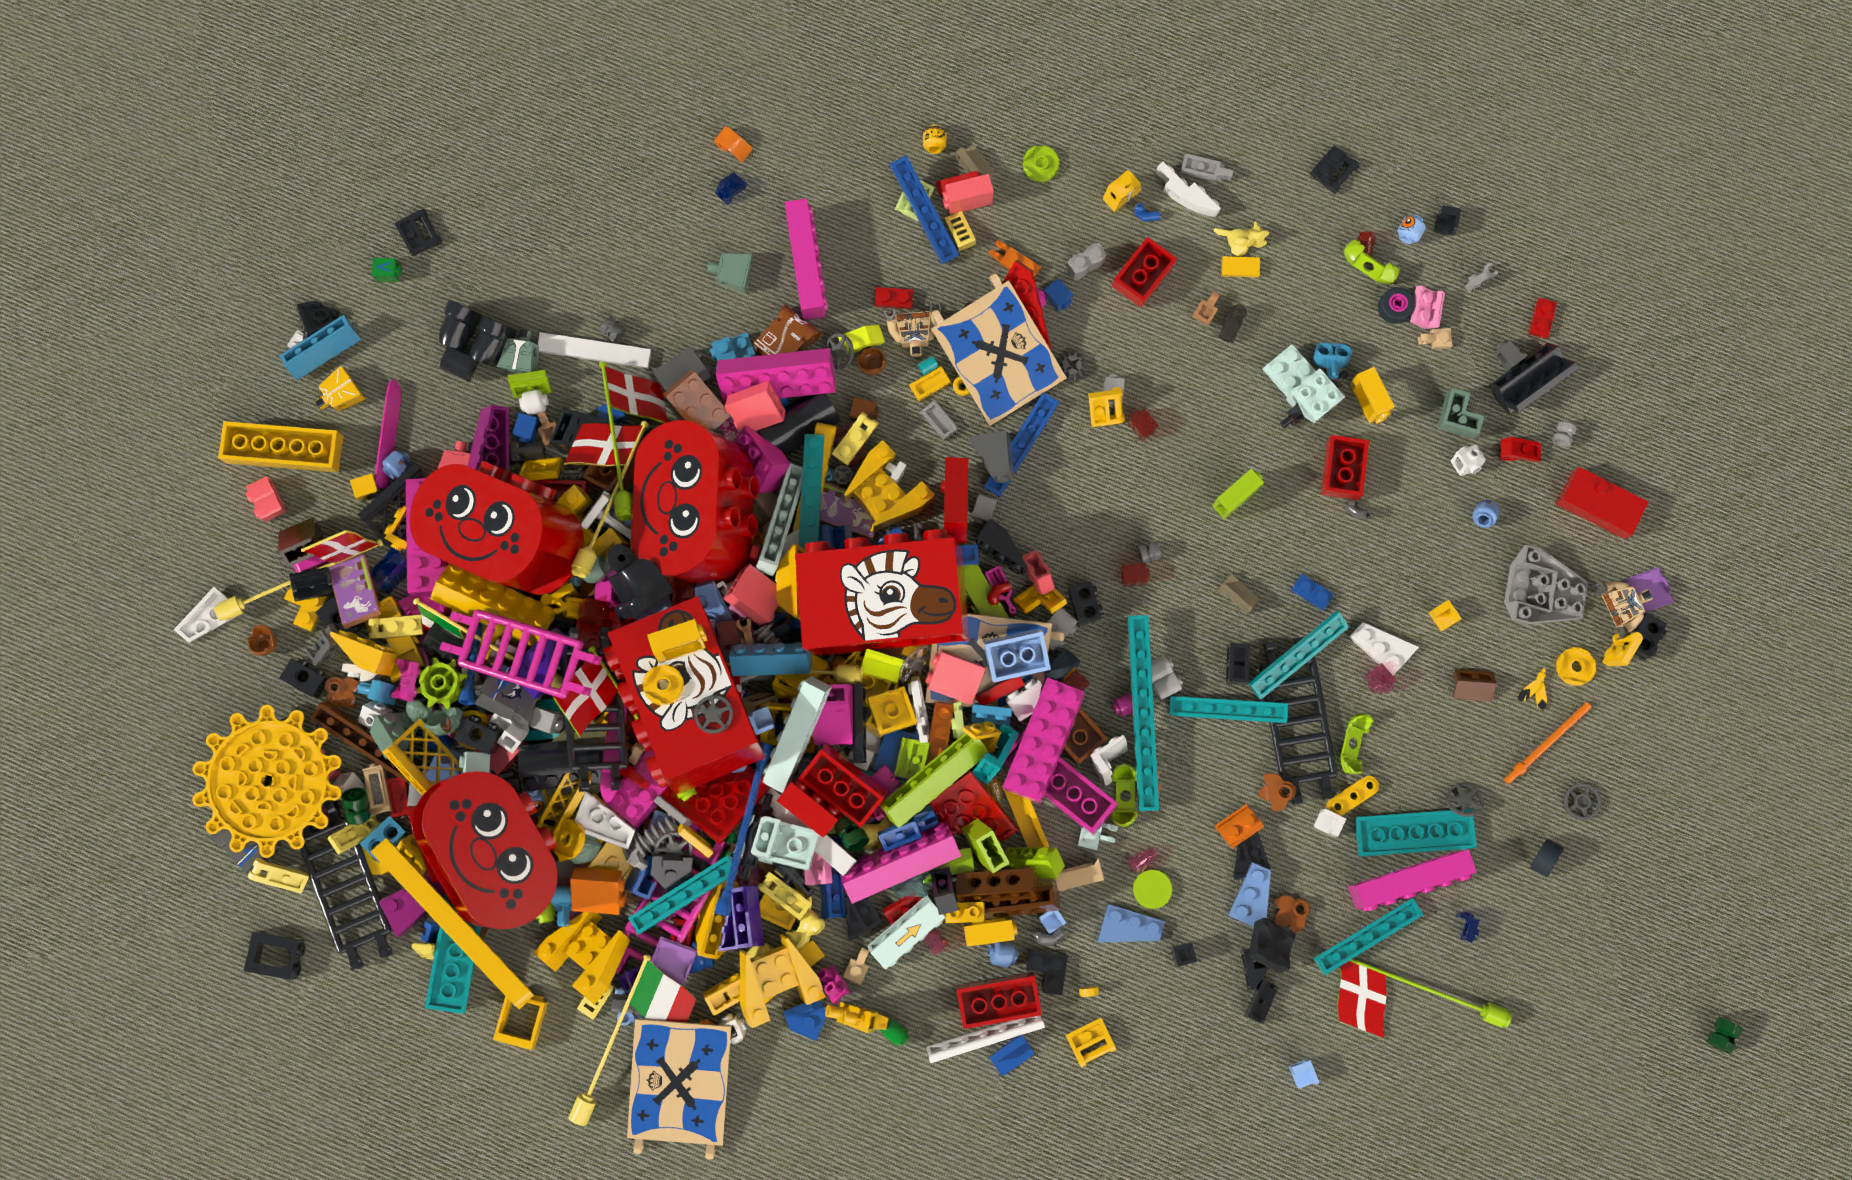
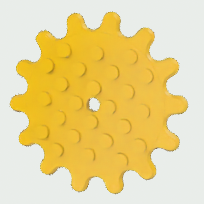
M271 705L262 706L259 718L251 723L241 713L233 714L230 717L232 732L229 736L221 737L216 733H211L206 738V744L213 751L211 760L207 762L198 761L193 765V773L206 780L204 790L195 793L193 796V804L198 807L209 806L212 809L213 816L206 823V830L210 834H216L222 829L229 830L232 835L229 845L233 852L242 851L250 841H254L259 845L260 854L265 858L273 856L275 845L280 840H286L293 849H301L305 843L302 832L306 826L313 825L318 829H323L329 823L328 817L323 814L321 807L325 801L338 800L342 795L341 789L330 784L328 781L329 773L338 769L342 764V760L337 755L326 756L322 753L321 746L328 739L327 730L318 728L312 733L305 732L302 728L304 714L299 710L291 712L284 721L276 719L275 710ZM270 775L273 781L271 786L267 787L264 785V778Z

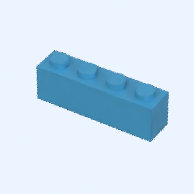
M342 315L279 356L286 369L298 380L317 367L322 366L334 356L339 355L345 349L355 345L361 339L353 325L345 315Z
M801 642L794 644L732 645L729 654L732 676L810 674L812 666L811 653L803 650Z

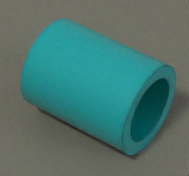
M933 356L917 364L924 376L939 367Z

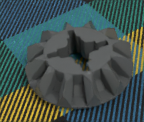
M1068 351L1061 355L1058 360L1059 366L1067 377L1066 380L1076 381L1085 375L1087 361L1077 351ZM1076 361H1077L1076 366H1075V367L1077 368V370L1074 369V368H1071V369H1069V370L1067 371V369H1068V367H1069V363H1068V362L1073 363V362H1076Z
M566 465L561 467L558 477L565 480H580L583 478L582 476L587 468L582 465Z

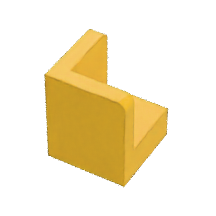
M372 473L350 480L354 496L360 502L368 500L367 495L378 491L374 479L375 475Z
M1449 600L1428 612L1440 631L1461 620V617Z

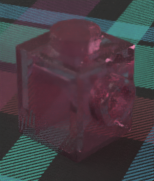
M1383 663L1378 664L1363 676L1368 682V688L1377 694L1382 692L1387 694L1394 688L1392 684L1397 681Z

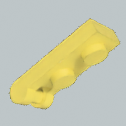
M864 412L859 415L856 422L832 453V456L846 466L850 464L879 424L876 420L868 418V415ZM863 423L868 426L866 431L860 428Z
M421 615L368 620V625L371 626L369 639L425 635ZM380 625H383L384 632H379Z
M371 815L367 822L357 825L350 824L330 835L328 840L338 855L361 843L380 825L376 820L377 816Z
M255 858L254 868L250 870L247 876L253 881L301 894L309 878V874L306 872L266 862L261 858ZM261 870H265L266 874H261Z
M768 872L764 882L757 886L758 890L801 921L812 906V903L775 875ZM772 883L777 885L773 891L769 889Z

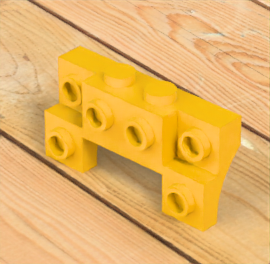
M390 596L379 602L382 614L371 619L402 617L405 615L402 614L395 598ZM366 620L364 623L367 631L371 633V626L368 625V620ZM380 625L379 628L384 632L383 625ZM418 635L386 638L389 646L393 648L392 652L399 654L397 659L417 662L420 669L426 666L420 652V639ZM396 663L390 675L393 684L401 679L400 670Z

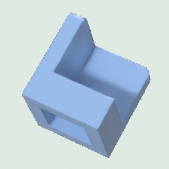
M768 705L749 712L748 717L756 735L775 727V721Z
M1059 911L1045 912L1038 917L1049 934L1066 924Z
M1305 1059L1289 1065L1297 1088H1302L1312 1083L1315 1085L1319 1083L1311 1060Z

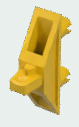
M840 1002V1007L828 1005L825 1011L826 1017L836 1018V1022L866 1033L874 1032V1029L886 1030L889 1019L877 1014L878 1012L844 1002Z

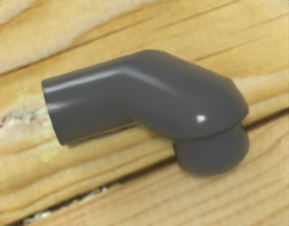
M1354 500L1348 501L1346 511L1356 519L1369 520L1371 518L1369 510L1357 509L1358 502Z
M1058 928L1052 934L1037 931L1034 938L1040 945L1052 946L1065 935Z

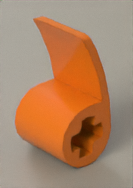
M726 126L714 139L716 146L723 151L728 150L741 163L744 162L753 149L737 133Z

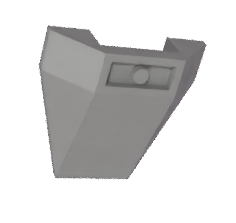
M1524 545L1510 565L1504 604L1512 620L1525 624L1583 619L1588 582L1543 549Z

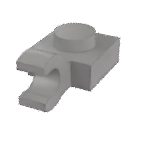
M1488 263L1483 268L1481 274L1475 273L1468 278L1469 282L1465 286L1468 292H1471L1498 274V271L1494 273L1489 272L1488 268L1493 265L1492 263Z

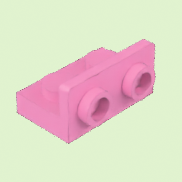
M1416 286L1414 295L1415 307L1411 314L1410 322L1423 329L1439 327L1445 292H1433L1424 286Z
M814 852L809 871L802 869L803 879L805 880L803 884L820 885L832 883L831 865Z

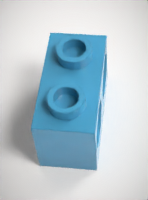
M389 816L360 845L380 864L379 860L371 853L375 846L385 838H388L397 847L399 842L409 835ZM398 830L396 837L389 838L391 831Z

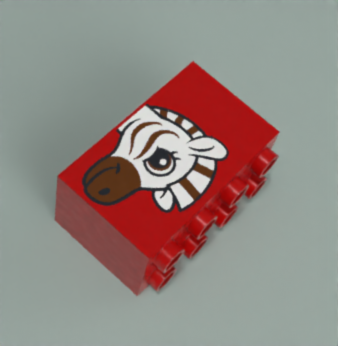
M934 529L924 531V540L912 541V539H908V534L895 533L884 536V545L869 543L868 538L865 537L844 540L845 549L835 550V547H829V542L824 541L805 544L806 553L795 554L803 650L815 656L861 652L867 649L881 650L970 641L962 548L956 539L948 535L946 529Z
M698 596L608 632L612 645L604 648L603 652L611 671L615 672L618 680L626 679V682L618 684L617 688L625 707L629 708L632 716L640 715V718L632 721L631 724L639 743L643 744L646 752L654 751L655 755L646 758V763L653 780L658 782L660 788L669 785L678 795L765 758L714 629ZM695 619L698 625H702L708 640L704 642L706 648L659 664L652 652L648 634ZM667 664L680 672L684 680V690L676 702L660 706L652 703L646 697L643 690V680L645 674L651 668ZM661 680L658 683V689L665 690L669 686L667 680ZM710 695H718L725 698L733 710L731 724L726 730L717 734L702 731L694 719L696 705L700 700ZM714 699L715 706L720 709L728 707L723 701ZM711 700L704 702L699 709L706 710L711 706ZM729 710L722 713L721 721L724 725L729 719ZM698 712V720L702 726L707 719L705 714ZM710 723L706 727L709 730L722 728L718 723Z

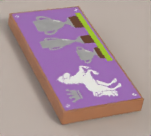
M825 483L821 497L820 522L835 527L850 525L852 533L873 539L875 532L872 533L870 530L875 520L853 497L847 502H843L846 489Z
M364 553L329 567L342 626L345 629L382 614L367 556Z

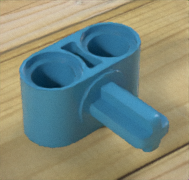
M1319 343L1312 361L1317 367L1327 368V377L1330 380H1334L1339 377L1338 369H1345L1348 366L1352 350L1344 344Z
M372 680L371 684L360 682L357 685L358 693L368 695L367 699L395 706L397 698H391L390 693L397 686L378 680Z
M571 885L556 886L551 902L556 912H558L557 925L566 927L569 925V913L572 911Z

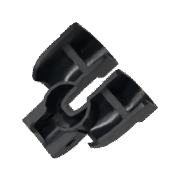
M449 299L444 309L445 317L439 332V342L447 346L440 361V368L470 382L480 362L491 367L498 365L507 339H514L517 331ZM478 326L479 333L471 350L468 351L466 350L467 342L473 336Z
M618 543L601 553L599 558L600 568L608 576L610 585L621 602L614 609L621 622L641 615L672 593V587L662 575L657 565L650 560L639 559L628 547Z

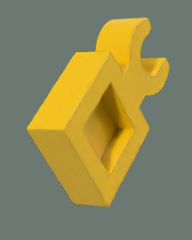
M566 597L564 602L559 598L551 601V604H556L559 609L554 608L551 611L554 615L563 612L564 618L583 620L586 617L585 599Z

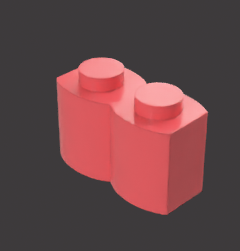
M268 476L246 486L248 491L246 496L251 503H254L255 509L253 511L258 519L267 522L287 512L272 479Z
M1034 550L1023 555L1022 558L1027 565V576L1034 583L1036 591L1043 595L1054 590L1055 586L1050 569L1043 562L1041 554Z

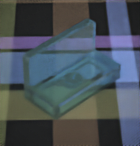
M930 870L892 886L897 897H926L928 892L923 881L930 874Z

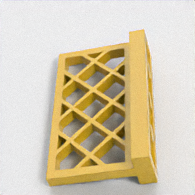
M418 719L382 752L416 790L423 795L433 784L440 781V770L450 771V777L454 776V771L461 772L462 768H459V761L434 733H431L424 727L425 723ZM417 726H420L424 731V739L414 738V729ZM402 740L410 741L409 752L402 751L398 747ZM414 741H423V752H413ZM427 742H434L437 745V753H427ZM413 755H423V766H416L413 763ZM427 756H437L436 767H427ZM441 756L449 758L450 768L440 767ZM426 769L436 770V781L428 780Z

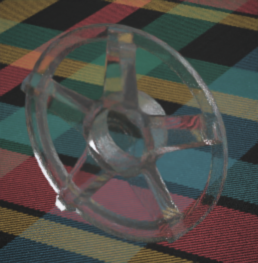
M928 645L916 648L902 664L899 678L904 683L913 676L922 673L921 670L931 655V648ZM923 648H926L927 653L922 656ZM909 668L907 674L902 677L903 669Z

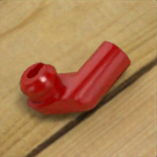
M1009 581L991 587L987 594V600H989L990 605H997L1000 594L1011 590Z

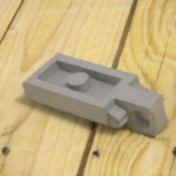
M1186 153L1180 173L1221 182V179L1231 181L1234 170L1225 168V165L1221 164L1220 161Z
M636 829L629 848L625 849L622 847L627 862L633 867L644 871L648 866L647 860L644 858L646 850L637 836L638 829Z

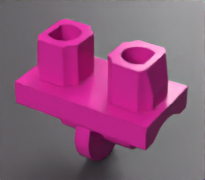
M831 965L828 969L822 968L816 974L832 1004L837 1005L839 1000L850 992L846 981L841 978L835 966Z

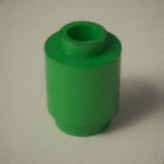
M890 1018L888 1019L886 1030H880L883 1033L882 1036L897 1047L899 1044L903 1046L910 1037L907 1034L909 1032L908 1029L896 1020L892 1021Z

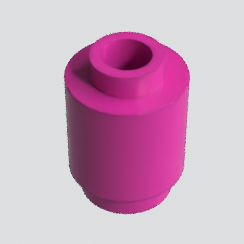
M1132 693L1114 699L1112 707L1116 715L1119 714L1120 717L1133 713Z

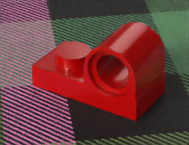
M1512 436L1501 439L1500 459L1504 461L1521 459L1535 463L1540 462L1541 443Z

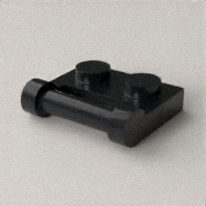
M1334 145L1310 172V175L1332 193L1336 194L1340 190L1342 183L1360 165L1356 160L1351 159ZM1344 163L1347 166L1346 169L1334 182L1330 181L1329 179Z
M426 209L418 210L394 223L412 256L442 243L441 237L436 234L427 217ZM421 220L430 239L425 241L415 221Z

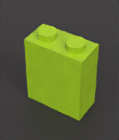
M1250 469L1221 494L1212 507L1225 520L1264 484L1263 477L1258 471Z
M979 819L961 828L978 862L989 871L995 873L1009 864L991 828Z

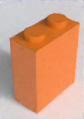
M574 868L570 879L572 911L619 915L621 907H625L626 895H623L625 879H622V871Z

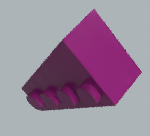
M490 405L480 410L468 467L479 470L481 462L485 461L509 471V407Z
M440 882L432 883L431 885L445 898L446 892ZM405 888L379 901L396 937H403L408 930L427 914L424 908Z

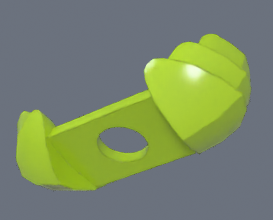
M1356 239L1346 245L1344 255L1352 266L1380 284H1392L1397 280L1400 269L1395 265L1392 266L1391 263H1388L1386 266L1382 265L1364 253L1365 246L1361 245ZM1364 263H1372L1374 269L1367 270L1364 266Z
M1355 714L1348 723L1340 757L1345 773H1362V761L1357 758L1363 733L1370 731L1369 728L1374 721L1369 714ZM1351 738H1354L1356 741V745L1353 749H1351L1349 746V741Z
M1122 764L1116 766L1112 772L1113 776L1111 779L1113 782H1116V802L1118 806L1112 812L1111 819L1118 826L1127 827L1135 821L1138 815V810H1135L1137 779L1135 769L1130 765ZM1124 790H1128L1131 793V798L1127 802L1122 801L1120 798V794Z

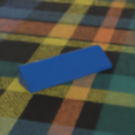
M834 838L833 840L840 845V841ZM832 866V883L820 884L823 919L846 917L844 885L840 873Z

